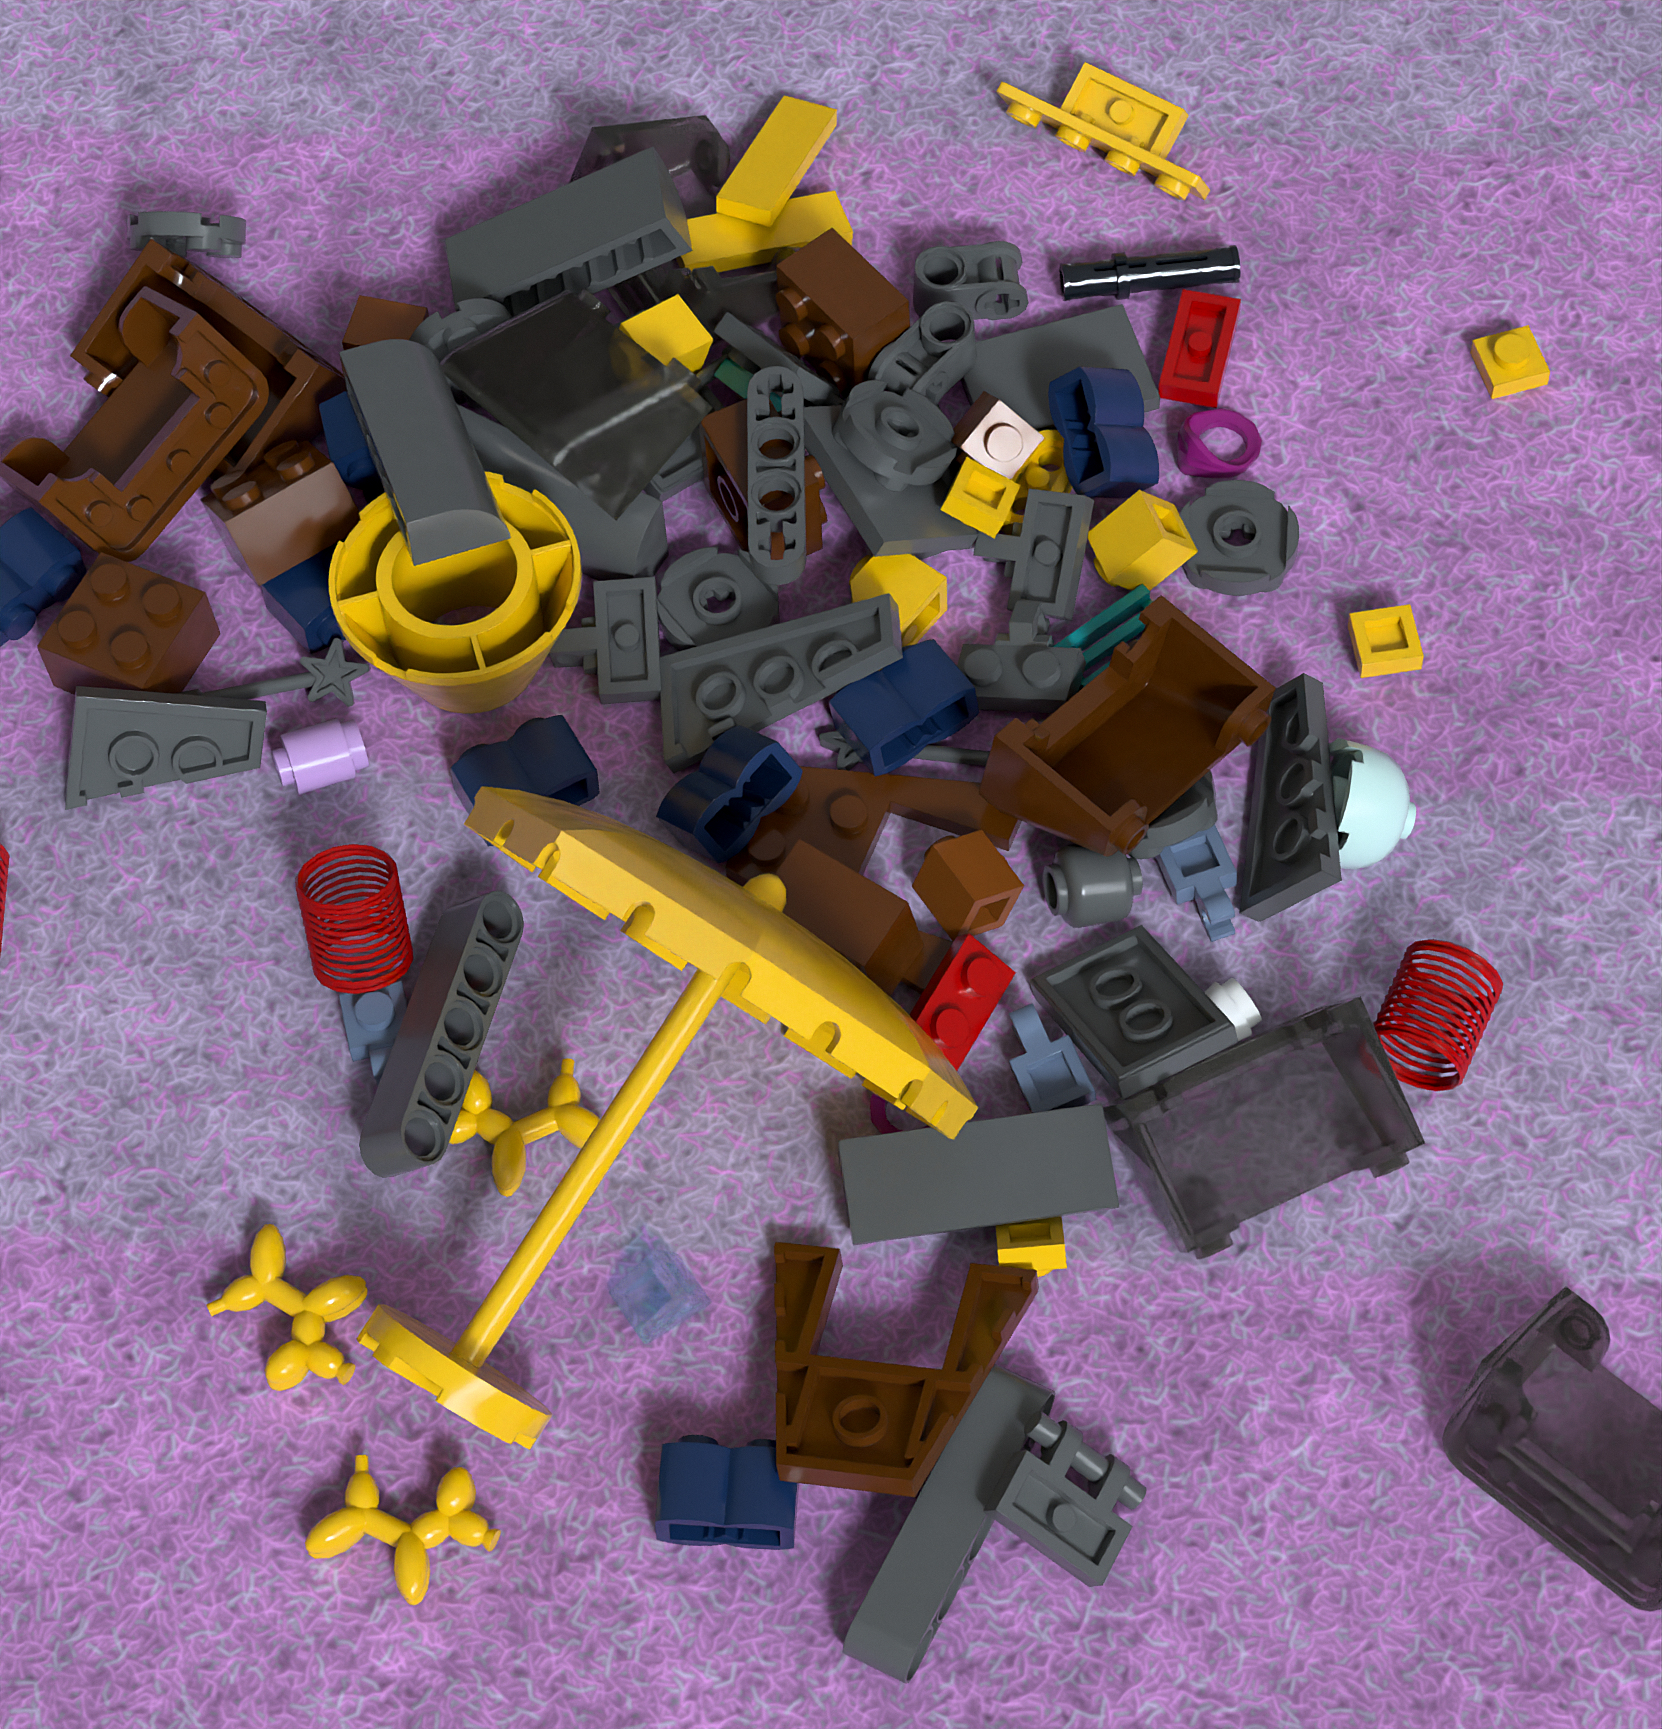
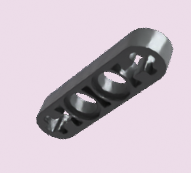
M772 366L763 368L755 373L750 379L747 389L748 548L750 565L754 575L767 584L783 585L799 578L806 565L804 395L801 379L794 371L786 367ZM772 392H782V418H770L769 399ZM773 439L785 440L794 447L790 454L778 459L768 458L759 451L765 442ZM776 490L785 491L794 498L789 507L778 511L763 507L760 500L768 492ZM771 532H783V559H771Z

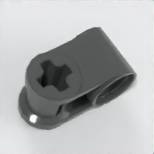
M994 241L981 245L935 246L927 248L915 260L913 307L915 312L921 317L934 304L949 301L965 306L972 313L974 320L1011 319L1020 315L1026 310L1029 303L1027 291L1020 285L1018 270L1023 263L1020 249L1015 244L1006 241ZM997 258L1001 260L1000 267L998 268L995 261ZM1001 294L1002 302L999 304L996 299L997 295Z
M945 301L934 304L896 341L891 342L879 353L870 368L868 381L880 380L889 382L885 389L900 396L903 395L906 388H909L926 397L934 405H937L941 398L963 376L968 374L976 363L975 324L972 313L965 306L957 302ZM948 339L955 340L951 342H941Z

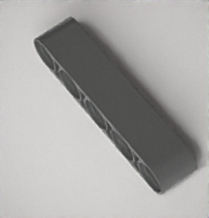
M492 891L446 909L439 919L360 1136L359 1147L361 1157L366 1167L377 1176L382 1178L394 1177L433 1165L441 1160L446 1152L523 934L524 921L518 903L505 892Z
M994 1364L939 1456L860 1605L844 1641L842 1652L845 1655L905 1684L911 1681L995 1521L984 1513L983 1510L1013 1453L1025 1450L1031 1452L1036 1441L1024 1433L1025 1425L1029 1418L1037 1411H1042L1049 1416L1056 1394L1054 1390Z

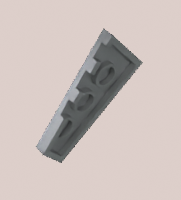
M890 593L660 657V698L664 763L675 774L702 760L713 742L729 729L741 725L758 732L831 695L848 684L858 681L903 658L898 604Z
M1305 673L1276 688L1266 712L1272 719L1258 742L1239 913L1260 922L1342 881L1324 688L1322 682Z

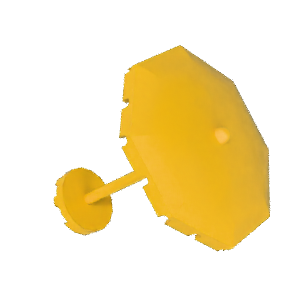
M481 786L474 797L475 805L464 822L465 826L530 872H533L536 867L542 870L538 875L540 879L601 919L606 920L609 913L624 921L625 924L621 928V932L680 971H683L687 963L698 968L456 1343L427 1325L386 1304H378L356 1338L360 1344L374 1351L372 1356L379 1362L437 1396L435 1401L506 1443L512 1444L515 1441L531 1450L553 1414L529 1392L485 1361L720 996L763 1024H766L772 1016L789 1027L784 1037L850 1079L857 1073L865 1078L862 1083L863 1087L901 1110H904L907 1106L905 1110L907 1113L952 1140L955 1139L963 1125L969 1119H972L978 1110V1106L958 1072L935 1042L897 1002L845 957L782 913L786 904V888L778 876L770 873L761 874L751 878L742 887L690 856L608 816L562 800L521 790Z

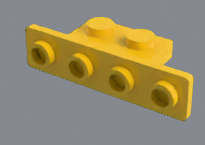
M1084 62L1060 109L1001 81L996 90L997 94L1008 105L1005 113L1013 119L1034 129L1042 121L1058 129L1055 134L1058 140L1080 152L1085 153L1089 145L1108 153L1104 159L1106 163L1130 176L1135 177L1137 171L1141 169L1157 177L1154 183L1157 188L1177 199L1185 201L1188 194L1191 193L1205 200L1210 192L1209 187L1200 176L1165 160L1189 116L1183 108Z

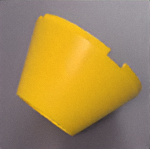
M485 472L510 532V539L414 566L387 496L383 493L359 512L361 520L349 533L344 542H338L329 570V595L333 613L341 632L353 649L365 660L430 704L454 713L474 714L487 712L506 705L518 697L532 682L570 619L581 589L582 568L580 552L574 532L562 512L536 489L530 493L522 488L505 483L503 475L492 472ZM486 606L496 608L489 615L466 624L438 625L431 623L443 614L463 607Z

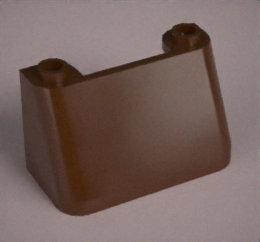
M153 239L149 240L70 355L88 370L83 379L96 390L110 397L139 362L120 341L118 325L123 311L144 285L195 311L262 372L267 379L269 387L268 402L262 413L209 475L214 481L236 470H243L246 474L266 462L264 456L268 451L284 442L296 440L299 444L305 440L308 442L312 441L323 431L319 404L346 391L343 373L210 273Z
M145 285L125 308L119 318L118 325L120 341L139 362L72 442L62 451L55 444L41 436L27 435L16 439L0 456V478L96 553L100 554L102 552L126 562L136 560L149 548L259 417L268 402L269 396L267 379L262 372L195 311Z
M1162 595L1141 611L1138 620L1145 624V628L1140 639H1134L1128 645L1123 641L1114 648L1109 666L1041 724L1033 718L1025 724L1018 718H1014L994 736L979 788V795L1001 813L1103 856L1109 857L1117 851L1126 855L1144 838L1149 829V823L1240 743L1248 747L1261 737L1272 719L1266 712L1276 687Z

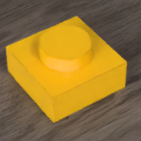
M1529 325L1472 340L1470 353L1491 399L1548 384L1550 370Z
M966 457L954 478L940 510L960 520L965 525L973 527L995 539L1006 520L1021 485Z
M1410 604L1349 613L1347 627L1360 678L1422 669L1424 655Z
M1062 1216L995 1226L999 1266L1037 1270L1038 1277L1049 1274L1053 1269L1067 1268Z

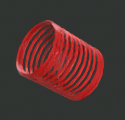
M349 844L336 846L320 852L302 865L295 877V887L301 917L303 918L306 941L308 942V950L310 951L312 969L318 981L323 986L336 992L361 994L387 987L402 977L408 971L414 956L397 864L387 852L373 846ZM350 856H368L377 858L386 863L385 865L375 860L352 859L347 861H341L321 869L307 881L309 875L313 873L317 868L339 858H345ZM353 864L375 865L382 869H385L388 872L386 873L376 868L355 867L350 869L339 870L328 876L323 877L309 889L311 883L314 882L319 876L342 866H348ZM356 872L376 873L388 879L387 881L377 876L363 875L341 878L328 885H325L312 897H310L312 892L316 890L321 884L340 875L351 874ZM364 880L377 881L386 885L384 887L376 884L361 883L350 886H344L330 893L325 894L321 899L315 901V899L319 897L323 892L342 883ZM362 888L380 890L378 893L358 892L347 894L338 897L332 901H329L326 904H322L328 898H331L345 891H351ZM369 897L360 901L349 902L343 905H335L347 899ZM374 913L380 914V915H378V916H369V915H372V914H374ZM337 921H344V922H342V923H340V924L334 923V922H337ZM371 932L377 933L364 939L341 940L346 937L362 936ZM386 934L389 935L384 940L367 947L352 949L330 947L333 944L343 946L366 944ZM394 937L397 938L386 948L369 955L343 957L325 952V950L344 954L368 952L385 945ZM397 944H399L398 948H397L396 950H394L392 953H390L387 957H384V958H381V959L376 960V961H374V962L366 963V964H358V965L336 964V963H333V962H331V961H329V960H327V959H325V958L322 957V956H324V957H326V958H328V959H330V960H337V961H344V962H356V961L370 960V959H373V958H375V957H378V956H380V955H383V954L387 953V952L390 951L392 948H394ZM401 952L399 957L390 964L369 972L353 974L337 972L323 965L345 970L367 969L385 963ZM403 959L402 963L393 971L372 980L356 982L338 980L325 973L353 979L370 977L391 969Z
M1428 939L1415 941L1408 946L1404 953V958L1400 962V968L1397 969L1396 977L1393 978L1392 985L1385 996L1384 1003L1381 1004L1380 1012L1377 1013L1376 1021L1373 1022L1372 1030L1369 1031V1035L1366 1038L1365 1047L1372 1060L1384 1072L1401 1082L1417 1088L1445 1091L1452 1090L1461 1085L1468 1066L1471 1064L1472 1057L1475 1056L1480 1039L1483 1037L1487 1023L1490 1021L1491 1013L1494 1012L1495 1004L1498 1003L1500 994H1502L1503 982L1497 970L1482 956L1453 942ZM1430 950L1460 959L1478 970L1490 982L1493 993L1490 987L1476 973L1464 965L1442 956L1413 953ZM1428 959L1457 968L1476 980L1487 992L1488 996H1485L1474 983L1459 973L1439 965L1424 962L1413 963L1412 960ZM1417 968L1439 971L1456 978L1471 988L1478 997L1473 996L1469 991L1451 980L1436 974L1421 972ZM1430 979L1435 980V981H1438V982H1440V983H1443V984H1445V985H1447V986H1450V987L1454 988L1455 990H1457L1458 992H1460L1461 994H1459V993H1457V992H1454V991H1451V990H1449V989H1446V988H1444V987H1441L1440 985L1436 984L1435 982L1431 981ZM1409 985L1412 989H1407L1405 986ZM1401 994H1405L1408 997L1403 998ZM1416 996L1424 997L1435 1004L1447 1007L1455 1013L1447 1012L1438 1006L1420 1000ZM1411 1004L1421 1006L1432 1013L1444 1016L1452 1022L1444 1021L1437 1016L1415 1008ZM1408 1013L1418 1015L1429 1022L1442 1026L1448 1031L1438 1029L1433 1025L1410 1016ZM1460 1020H1465L1468 1024H1463ZM1404 1022L1411 1023V1024H1415L1416 1026H1418V1027H1420V1028H1422V1029H1424V1030L1418 1029V1028L1413 1027V1026H1409V1025L1405 1024ZM1456 1029H1461L1464 1033H1459ZM1429 1032L1435 1033L1443 1039H1440ZM1380 1035H1383L1394 1046L1412 1056L1434 1063L1454 1064L1455 1067L1430 1066L1409 1059L1392 1049L1382 1040ZM1392 1035H1397L1404 1041L1423 1050L1443 1054L1446 1058L1432 1057L1415 1051L1397 1041ZM1451 1037L1457 1038L1459 1041H1454ZM1376 1038L1378 1043L1392 1056L1408 1065L1432 1072L1458 1073L1441 1077L1423 1074L1406 1068L1385 1055L1377 1047L1374 1039Z

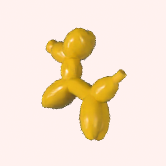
M562 1059L560 1075L554 1079L548 1091V1107L516 1121H513L501 1111L492 1109L493 1099L488 1080L478 1071L474 1070L449 1143H463L478 1133L484 1140L493 1144L494 1150L491 1159L492 1176L501 1195L510 1197L521 1185L526 1171L527 1153L525 1145L559 1131L565 1139L577 1148L582 1149L600 1121V1118L593 1112L579 1106L581 1092L577 1080L573 1077L575 1063L573 1059Z
M265 1224L255 1235L250 1251L251 1274L235 1279L225 1288L221 1298L206 1304V1307L212 1317L225 1310L234 1312L251 1310L267 1301L294 1318L291 1327L292 1340L281 1345L268 1357L264 1372L267 1383L273 1390L283 1391L293 1388L304 1379L309 1369L317 1376L325 1379L337 1377L339 1383L345 1385L353 1376L356 1365L345 1363L344 1355L336 1347L322 1342L325 1334V1323L346 1317L360 1307L368 1293L366 1281L361 1276L346 1274L330 1278L315 1287L307 1295L282 1280L286 1266V1246L277 1226Z
M357 1455L355 1456V1473L349 1479L345 1491L346 1507L325 1516L312 1527L305 1540V1548L308 1551V1555L315 1559L331 1558L347 1551L365 1534L395 1547L394 1577L397 1589L406 1602L414 1606L422 1602L428 1591L430 1562L426 1549L436 1547L450 1535L462 1545L477 1547L482 1544L487 1551L491 1552L499 1540L501 1530L497 1528L489 1529L488 1521L478 1513L470 1511L475 1503L476 1489L472 1475L466 1468L453 1467L441 1478L436 1491L437 1509L425 1512L409 1524L378 1509L379 1489L375 1479L369 1474L368 1456Z

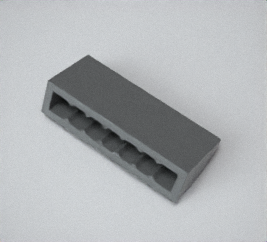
M653 146L445 239L455 311H460L456 304L457 302L474 298L490 299L505 306L518 327L693 251L688 223L680 196L667 167Z
M402 339L382 340L339 352L347 397L413 565H420L510 539V532L441 365L434 353L419 343Z
M457 404L483 470L503 475L505 483L522 488L530 493L536 489L554 503L565 516L577 540L583 574L597 581L654 577L669 556L662 501Z
M1102 1104L966 1122L954 1140L931 1127L838 1140V1157L853 1246L1119 1208Z

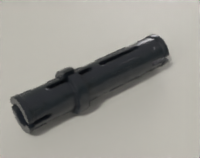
M1236 245L1148 256L1127 257L1125 252L1112 253L1111 259L1060 263L1059 281L1063 301L1115 295L1116 300L1129 299L1130 293L1186 288L1208 284L1239 283L1241 275L1240 258Z

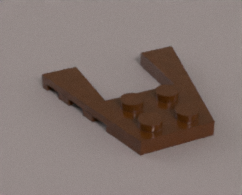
M799 766L803 773L796 789L782 806L774 812L761 817L759 825L747 845L728 860L725 866L726 877L743 887L751 878L761 874L770 873L774 875L798 839L803 840L863 875L891 813L960 836L983 830L996 848L1006 851L1010 850L1022 821L1001 813L979 795L981 785L979 782L892 774L874 776L870 772ZM919 931L924 947L901 982L922 994L953 941Z
M775 1242L776 1466L779 1480L915 1497L1038 1293L1037 1270L970 1263L942 1369L817 1355L843 1268L841 1251L839 1248Z

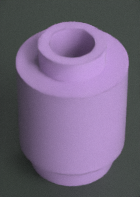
M334 718L280 735L282 748L272 751L273 760L282 786L294 784L298 795L356 778L355 771L369 767L365 746L355 719L340 723L338 718Z

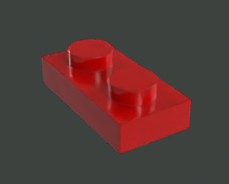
M1182 289L1159 381L1158 393L1160 398L1217 408L1240 315L1241 299Z
M970 933L958 936L913 1007L909 1016L935 1042L956 1071H958L1016 972Z

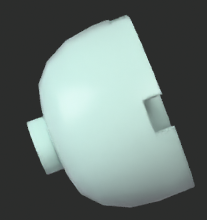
M1337 738L1329 744L1330 756H1334L1331 761L1336 824L1338 831L1343 832L1342 838L1338 836L1340 866L1344 869L1356 870L1379 862L1392 852L1399 839H1406L1410 835L1415 823L1416 805L1414 802H1410L1409 786L1400 765L1387 753L1364 744Z

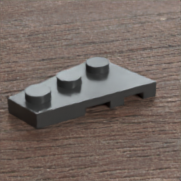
M76 686L65 791V810L87 806V800L120 793L121 798L142 794L144 793V787L182 780L188 784L260 768L267 715L266 701Z

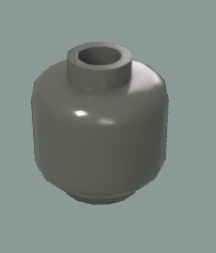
M1077 844L1067 845L1055 853L1052 864L1045 866L1043 871V887L1049 910L1054 916L1061 915L1063 920L1073 928L1117 922L1126 918L1131 911L1133 897L1140 895L1143 888L1142 873L1138 861L1135 857L1127 858L1120 851L1106 857Z

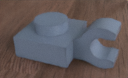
M1215 824L1207 830L1197 832L1188 839L1164 847L1163 851L1155 856L1176 904L1179 905L1195 899L1201 921L1211 942L1234 935L1235 928L1230 918L1235 917V911L1224 889L1237 885V871Z
M402 981L395 982L374 992L339 995L352 1061L370 1058L377 1088L408 1006Z
M1033 1003L1008 1013L1013 1024V1032L1024 1053L1009 1060V1064L1031 1113L1080 1107L1097 1100L1095 1089L1069 1035L1050 1042Z

